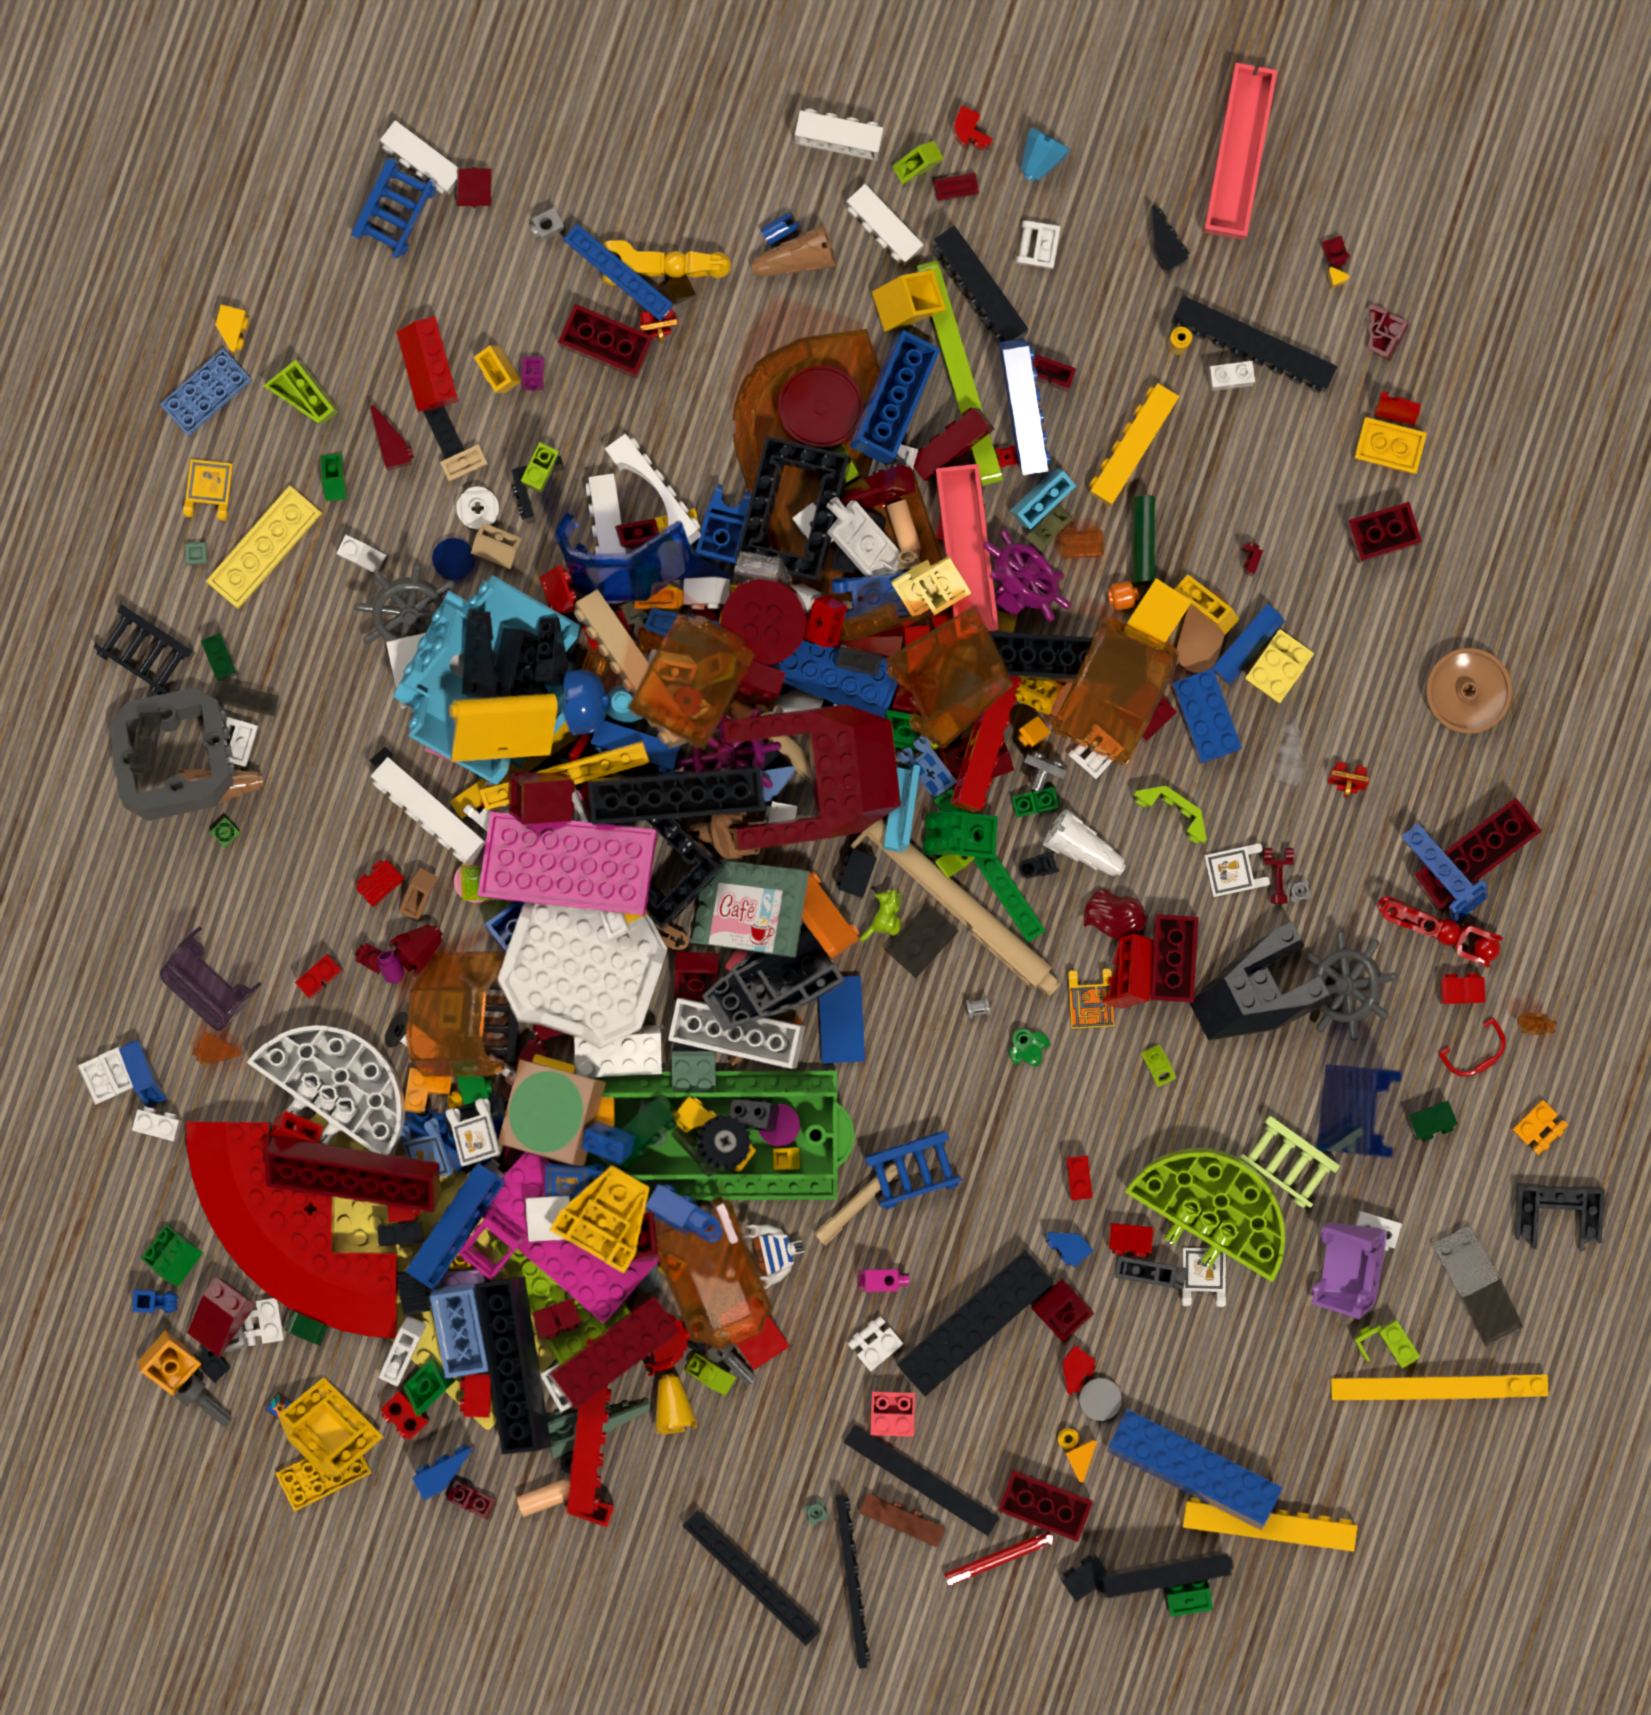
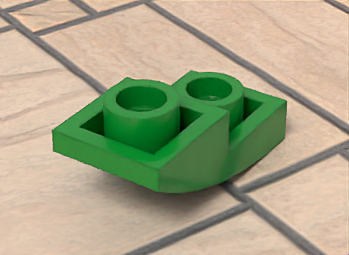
M1056 787L1043 789L1041 792H1029L1012 797L1017 818L1060 808Z

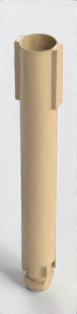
M890 1162L884 1167L888 1183L898 1174L895 1162ZM877 1175L833 1218L830 1217L814 1233L825 1246L881 1190Z

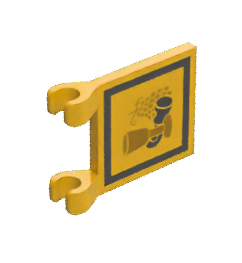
M190 459L186 498L183 513L186 517H193L194 502L219 505L217 511L218 519L221 521L227 520L233 470L232 463Z

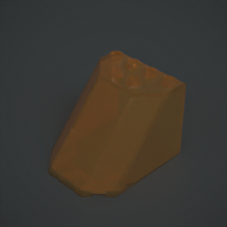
M679 614L659 645L627 709L631 710L638 717L650 720L653 725L667 729L675 737H681L689 741L692 746L705 749L755 654L751 649L743 646L745 642L740 636L709 621L703 616H695L692 619L687 615Z
M732 1204L726 1206V1209L738 1237V1242L731 1244L729 1242L717 1210L709 1213L718 1220L723 1230L721 1239L715 1243H709L690 1232L686 1236L674 1228L656 1235L658 1258L662 1271L692 1341L711 1345L712 1348L718 1350L747 1340L751 1336L759 1335L764 1327L763 1324L767 1315L770 1314L773 1308ZM709 1227L706 1232H712L715 1227Z

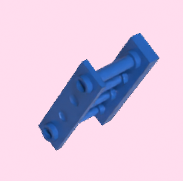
M388 158L351 235L358 239L369 235L394 248L395 251L392 257L399 258L401 255L404 256L409 248L407 242L428 199H432L436 193L437 187L435 185L437 181L433 179L425 184L400 171V168L397 167L399 161L394 158ZM391 178H397L422 191L423 194L418 204L392 191L388 186ZM382 197H387L414 211L409 222L381 209L379 203ZM373 216H378L405 230L400 241L372 228L370 222Z
M943 1130L863 1156L866 1165L875 1168L884 1197L883 1200L878 1201L880 1207L890 1209L897 1206L899 1201L942 1187L951 1189L958 1186V1182H961L962 1178L960 1175L953 1176L944 1148L945 1142L950 1140L947 1131ZM933 1146V1149L936 1148L945 1177L944 1180L935 1183L932 1181L924 1156L925 1148ZM913 1153L916 1156L925 1186L912 1189L903 1160L905 1158L904 1155ZM890 1159L896 1163L904 1193L892 1196L883 1165H885L884 1161Z

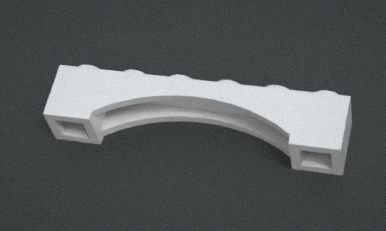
M624 434L606 447L605 450L620 471L626 469L641 476L659 493L668 515V527L665 529L680 551H682L701 537L698 530L701 526L694 517L690 519L687 516L688 509L682 501L678 503L675 500L676 493L671 486L668 485L666 487L662 483L664 477L658 469L653 471L650 467L653 463L645 453L641 455L638 451L640 446L634 438L629 439Z

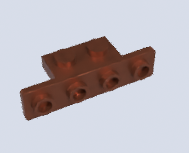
M870 1493L866 1495L859 1511L861 1514L934 1547H938L945 1532V1527L923 1518L925 1514L913 1509L912 1512L905 1510V1505L893 1500L890 1503Z

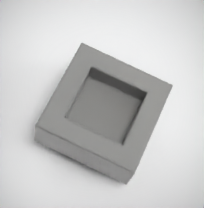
M243 1325L225 1349L226 1352L247 1346Z

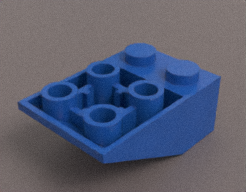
M465 1444L455 1449L454 1455L449 1457L448 1454H445L434 1461L435 1465L430 1467L429 1464H426L415 1471L416 1474L412 1479L423 1501L445 1490L473 1451V1445L468 1447Z

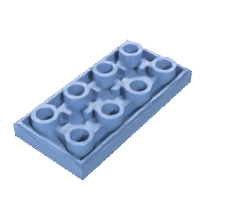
M222 348L160 405L188 436H191L247 386L252 379Z

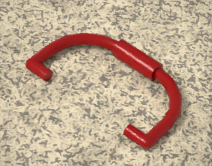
M1490 1018L1483 1025L1485 1028L1491 1024L1494 1026L1500 1037V1048L1494 1056L1481 1062L1473 1070L1460 1071L1455 1069L1445 1056V1054L1451 1051L1448 1046L1438 1053L1445 1066L1452 1073L1459 1076H1472L1482 1073L1497 1063L1496 1061L1505 1050L1506 1038L1495 1018Z

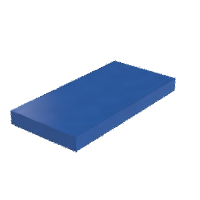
M861 976L843 977L844 983L819 997L822 1063L865 1061Z

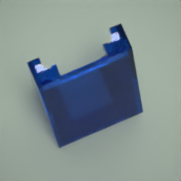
M1326 1064L1316 1149L1393 1158L1394 1147L1384 1145V1135L1373 1134L1378 1092H1389L1390 1083L1401 1082L1402 1071Z

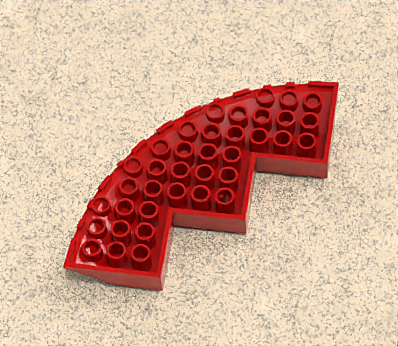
M185 1122L186 1145L191 1176L200 1204L212 1230L227 1253L243 1272L267 1294L303 1316L344 1332L368 1337L396 1339L398 1319V1281L396 1273H398V1252H334L335 1197L267 1186L265 1151L271 1142V1137L269 1136L272 1130V1122ZM310 1203H313V1207H317V1211H314L313 1215L310 1214V1211H307Z

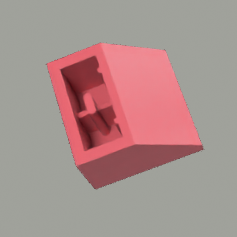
M872 1392L870 1434L914 1437L915 1393Z

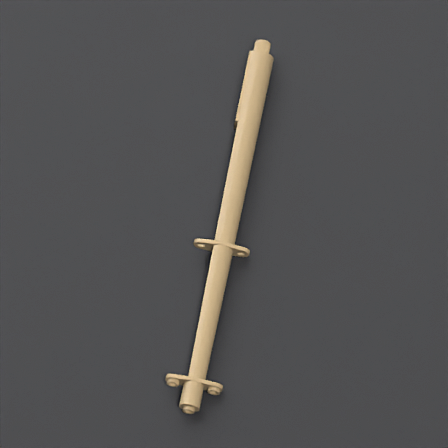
M735 700L730 705L732 708L730 713L736 719L749 717L756 707L750 704H741ZM776 701L774 709L778 706L779 702ZM770 711L761 712V715L771 714ZM789 736L765 738L769 743L780 742L781 748L777 750L780 756L789 765L794 766V769L813 786L809 753ZM882 818L864 830L851 847L855 849L868 836L882 849L886 821ZM909 842V846L903 853L882 849L971 930L969 933L1032 990L1037 986L1044 994L1050 997L1060 986L1058 980L1049 972L1052 967L956 882L950 877L947 878L941 869Z

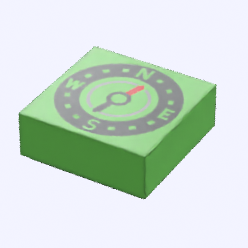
M226 817L210 831L225 848L240 834L239 830Z

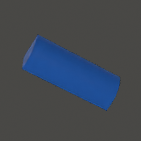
M1267 604L1212 667L1214 673L1231 686L1285 623L1283 617Z

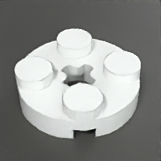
M472 487L459 497L456 511L459 519L465 526L479 530L482 523L493 525L499 515V503L495 495L488 489ZM476 503L484 506V510H481L480 514L472 511V507H475Z

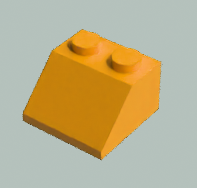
M165 1330L137 1361L140 1372L173 1396L201 1365V1362L181 1341Z

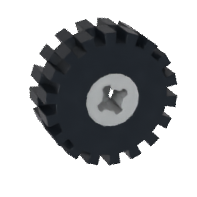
M718 1115L706 1121L698 1129V1136L695 1137V1142H697L695 1151L699 1152V1160L703 1159L705 1166L710 1165V1169H719V1171L730 1170L741 1164L747 1158V1154L750 1153L751 1148H749V1145L752 1144V1139L748 1137L751 1135L750 1131L745 1130L744 1127L746 1125L744 1122L741 1124L738 1122L740 1119L737 1117L733 1119L731 1115Z

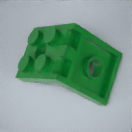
M927 812L925 840L923 843L924 855H958L995 859L998 816L965 812ZM975 830L979 832V839L975 841L973 836Z

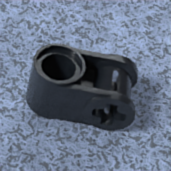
M1055 852L1043 853L1021 861L1017 866L1018 875L1023 879H1031L1060 872L1055 864L1053 856ZM1028 863L1032 866L1033 871L1030 875L1022 872L1023 864Z

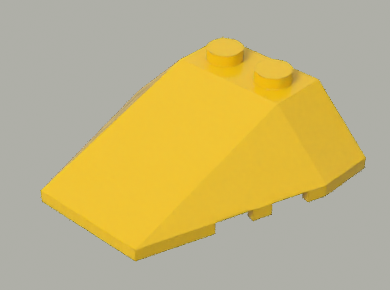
M611 1166L559 1212L549 1230L593 1254L620 1272L625 1273L636 1253L649 1187Z

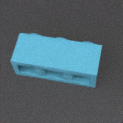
M1054 468L1009 512L1022 527L1031 530L1076 485L1063 470Z

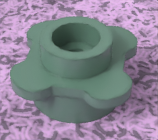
M817 1500L815 1504L804 1507V1512L808 1514L811 1525H816L818 1521L822 1519L827 1520L829 1517V1513L823 1507L824 1502L822 1500Z

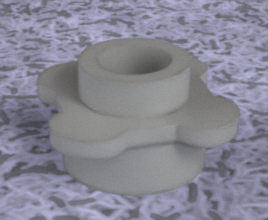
M1303 879L1298 883L1291 882L1288 885V889L1292 894V902L1298 903L1299 900H1309L1312 894L1309 892L1307 880Z

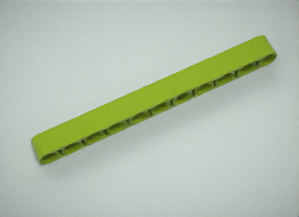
M935 260L918 265V272L934 270L946 307L945 311L931 316L960 416L962 418V413L969 408H979L983 412L939 263ZM989 433L971 448L974 462L979 465L982 487L1003 481Z

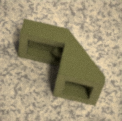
M1057 504L1026 538L1040 551H1043L1068 525L1073 517Z

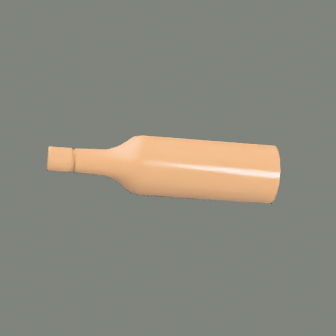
M906 500L887 505L886 509L901 553L912 551L919 556L921 544Z
M560 1480L516 1497L523 1517L568 1501L570 1481Z

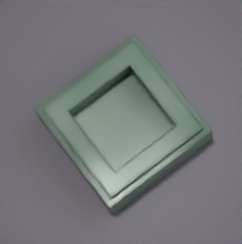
M206 542L185 543L186 565L208 564Z

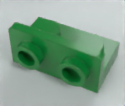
M1208 1580L1165 1588L1170 1617L1213 1610Z

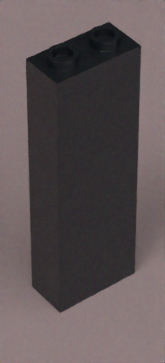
M1213 1551L1094 1574L1096 1592L1098 1596L1107 1599L1232 1575L1233 1560L1228 1553Z

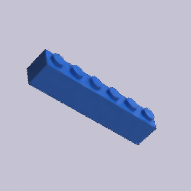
M478 1163L470 1172L464 1185L458 1190L452 1203L446 1208L440 1221L434 1226L428 1239L422 1244L416 1257L410 1262L406 1272L434 1290L506 1181Z

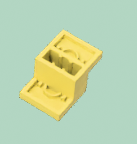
M949 556L932 566L927 559L891 581L913 619L929 609L936 615L971 594L969 587Z
M1279 629L1245 680L1280 704L1314 653Z

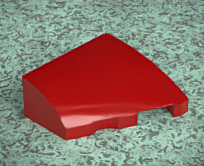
M1382 391L1374 411V417L1415 425L1421 404L1408 401L1402 397H1388V392Z

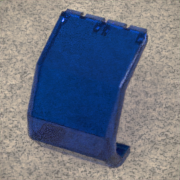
M568 512L565 513L555 531L556 541L576 590L587 596L598 589L606 602L647 601L692 568L695 563V558L681 521H676L674 525L671 524L630 554H588L586 546L580 543L576 545L575 549L572 548L569 538L578 525L574 515Z

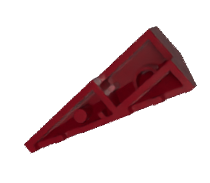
M905 623L842 628L838 645L830 647L898 661ZM807 638L804 639V641H808V642H810V643H814V642H812L811 640H809V639H807Z

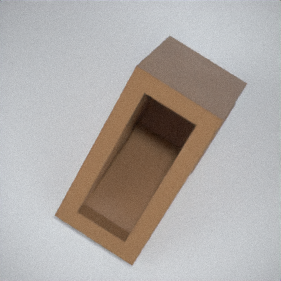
M420 868L409 885L399 912L419 921L434 892L439 877Z

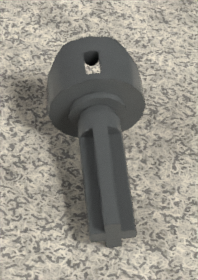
M721 1331L713 1333L706 1340V1355L713 1362L723 1360L746 1385L752 1384L756 1376L731 1351L734 1347L733 1340Z
M192 1374L187 1388L183 1392L175 1393L174 1396L186 1406L195 1401L223 1427H226L233 1417L202 1393L205 1383Z

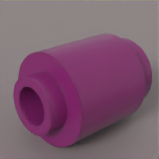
M393 951L381 953L377 958V964L385 982L398 983L405 974L398 956Z

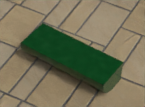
M1137 496L1131 499V583L1153 584L1155 496Z

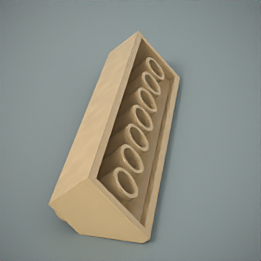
M598 589L577 601L574 607L576 618L580 622L583 621L587 627L586 632L589 637L596 640L600 653L604 657L607 656L611 662L610 667L613 672L620 675L624 688L628 692L631 691L635 697L634 702L637 707L644 710L648 723L652 727L655 726L659 732L658 736L664 745L667 744L669 748L687 743L693 733V727Z

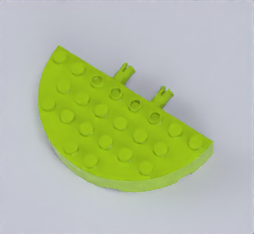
M1189 1148L1163 1155L1146 1165L1126 1187L1125 1193L1174 1222L1164 1236L1166 1241L1169 1242L1172 1237L1170 1243L1176 1245L1185 1229L1210 1244L1208 1250L1201 1258V1262L1204 1264L1208 1261L1207 1266L1213 1267L1219 1254L1223 1252L1269 1281H1274L1282 1263L1285 1248L1284 1216L1280 1202L1270 1184L1254 1167L1244 1160L1215 1149Z

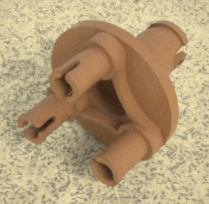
M753 811L712 815L711 821L691 824L688 830L690 832L699 831L700 835L695 837L701 843L714 842L719 854L725 859H738L745 855L759 854L760 848L743 851L735 849L732 828L745 826L752 822H763L765 820V812Z

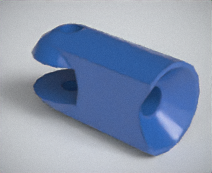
M786 213L760 229L770 246L797 230L799 222L789 227L785 223L794 214Z

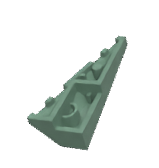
M643 1400V1403L638 1404L622 1402V1406L614 1407L606 1404L605 1410H609L608 1423L603 1424V1432H608L650 1411L648 1400ZM579 1408L575 1412L562 1413L559 1410L555 1411V1414L547 1415L552 1445L548 1450L553 1459L574 1449Z

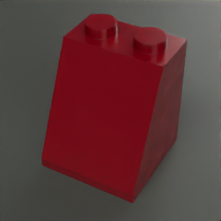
M509 772V814L523 825L572 821V814L575 810L572 801V793L575 792L573 779L561 773Z

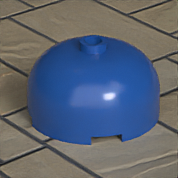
M588 670L567 671L564 679V691H566L564 710L569 732H573V735L593 733L602 726L606 718L607 707L610 706L609 694H606L603 682L595 673Z

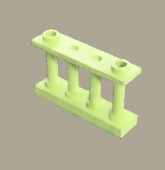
M1268 1116L1263 1122L1267 1125L1265 1134L1248 1157L1241 1154L1239 1158L1295 1197L1293 1202L1303 1209L1305 1206L1311 1208L1313 1204L1307 1199L1326 1173L1329 1174L1330 1171L1336 1173L1340 1165L1276 1119ZM1279 1133L1285 1138L1283 1140L1284 1144L1264 1170L1255 1161L1272 1137ZM1297 1146L1302 1150L1300 1153L1302 1156L1285 1180L1281 1182L1272 1174L1289 1150ZM1314 1158L1320 1163L1318 1165L1319 1169L1299 1195L1290 1186L1307 1162Z

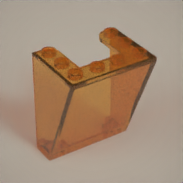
M972 607L885 659L888 666L886 671L891 679L895 678L900 686L904 685L914 697L912 703L921 713V716L917 713L910 715L911 720L909 723L915 732H920L923 738L927 737L933 745L936 744L942 749L947 747L1013 685L982 615Z

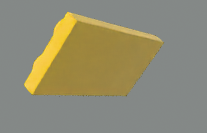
M363 1455L339 1476L318 1471L306 1458L275 1474L295 1512L372 1473Z

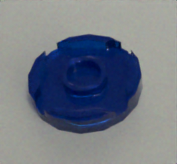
M448 538L436 546L432 561L435 570L444 579L455 581L463 579L472 571L475 557L471 554L472 548L464 540Z

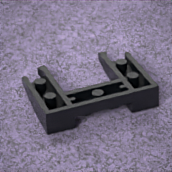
M1517 1183L1515 1239L1519 1240L1520 1236L1531 1241L1529 1245L1531 1248L1537 1249L1539 1208L1580 1210L1579 1251L1586 1250L1584 1244L1597 1239L1599 1244L1602 1243L1604 1188L1592 1186H1539L1538 1184Z

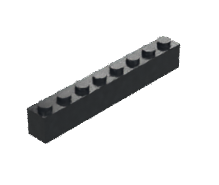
M1182 296L1171 320L1175 328L1185 327L1194 332L1193 335L1201 340L1207 338L1213 341L1212 344L1221 349L1227 347L1238 357L1243 358L1246 356L1251 358V361L1262 367L1264 364L1270 367V371L1275 374H1286L1290 376L1291 381L1297 384L1303 382L1310 385L1309 389L1317 393H1321V391L1326 392L1338 367L1186 296Z

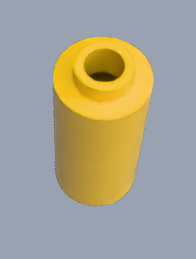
M1185 327L1175 328L1167 343L1169 351L1175 355L1185 353L1192 341L1191 332Z

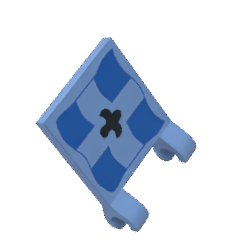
M922 735L913 743L916 749L924 752L922 755L914 760L912 750L906 747L903 752L897 754V758L902 763L908 765L910 769L913 765L920 766L919 781L934 799L957 781L931 748L929 738L926 735Z

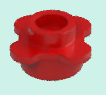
M1010 445L1008 448L999 447L996 449L1000 468L1010 465L1016 466L1018 464L1015 446Z

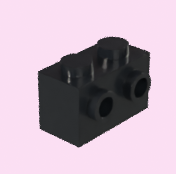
M740 1097V1099H732L729 1115L733 1119L735 1117L740 1119L738 1122L741 1124L744 1122L746 1125L745 1129L775 1132L780 1107L772 1104L773 1101L760 1098V1101L757 1102L753 1101V1098Z

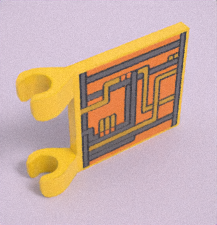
M1105 968L1102 970L1103 984L1078 985L1077 971H1068L1071 1029L1114 1026L1113 1006L1102 1003L1103 997H1107L1110 984H1108V979L1112 977L1111 969Z

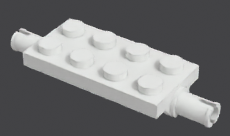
M837 497L831 499L827 507L835 514L837 520L827 533L865 576L903 572V570L901 571L897 568V564H899L898 555L901 552L856 501H850L845 507Z

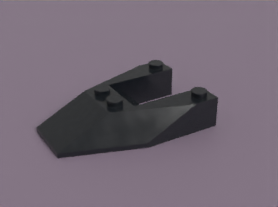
M1292 921L1273 930L1239 954L1194 998V1003H1190L1208 1041L1277 1030L1333 1001L1321 976L1281 995L1267 965L1304 947Z

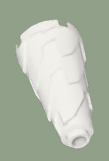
M1068 809L1062 811L1052 824L1054 826L1052 830L1048 831L1043 845L1058 854L1062 853L1077 862L1081 861L1095 870H1100L1111 876L1116 874L1120 876L1126 867L1124 859L1109 844L1096 836L1097 833L1086 826L1079 817Z

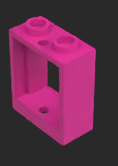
M492 1210L464 1244L459 1254L467 1263L477 1268L481 1275L492 1280L522 1244L526 1236L495 1210ZM486 1227L511 1247L497 1265L473 1246Z

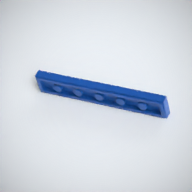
M578 224L563 239L565 243L660 322L674 306L673 303Z

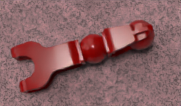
M1384 895L1378 900L1377 908L1387 921L1424 935L1432 936L1442 945H1453L1455 952L1460 957L1490 968V962L1500 955L1501 947L1499 941L1503 940V938L1499 934L1491 933L1471 923H1465L1463 926H1460L1454 920H1442L1439 917L1436 919L1432 914L1390 895ZM1427 920L1434 921L1433 927L1430 929H1424V923ZM1469 932L1482 936L1474 944V954L1462 949V943L1466 941V935Z

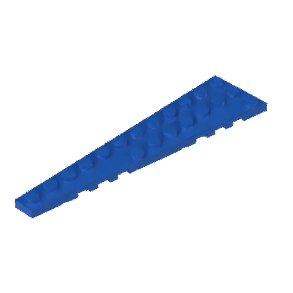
M651 609L644 629L710 655L718 653L736 655L724 639L721 623L659 609ZM804 641L800 648L787 659L766 666L786 672L783 681L785 685L836 705L847 704L885 718L906 663L840 648H824L816 643ZM736 655L738 666L743 667L745 660Z

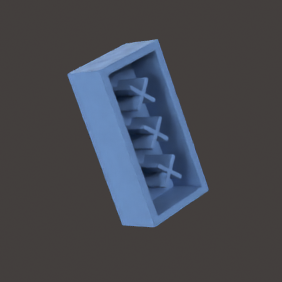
M470 1282L432 1289L430 1299L445 1377L451 1378L487 1372L489 1369L475 1283Z

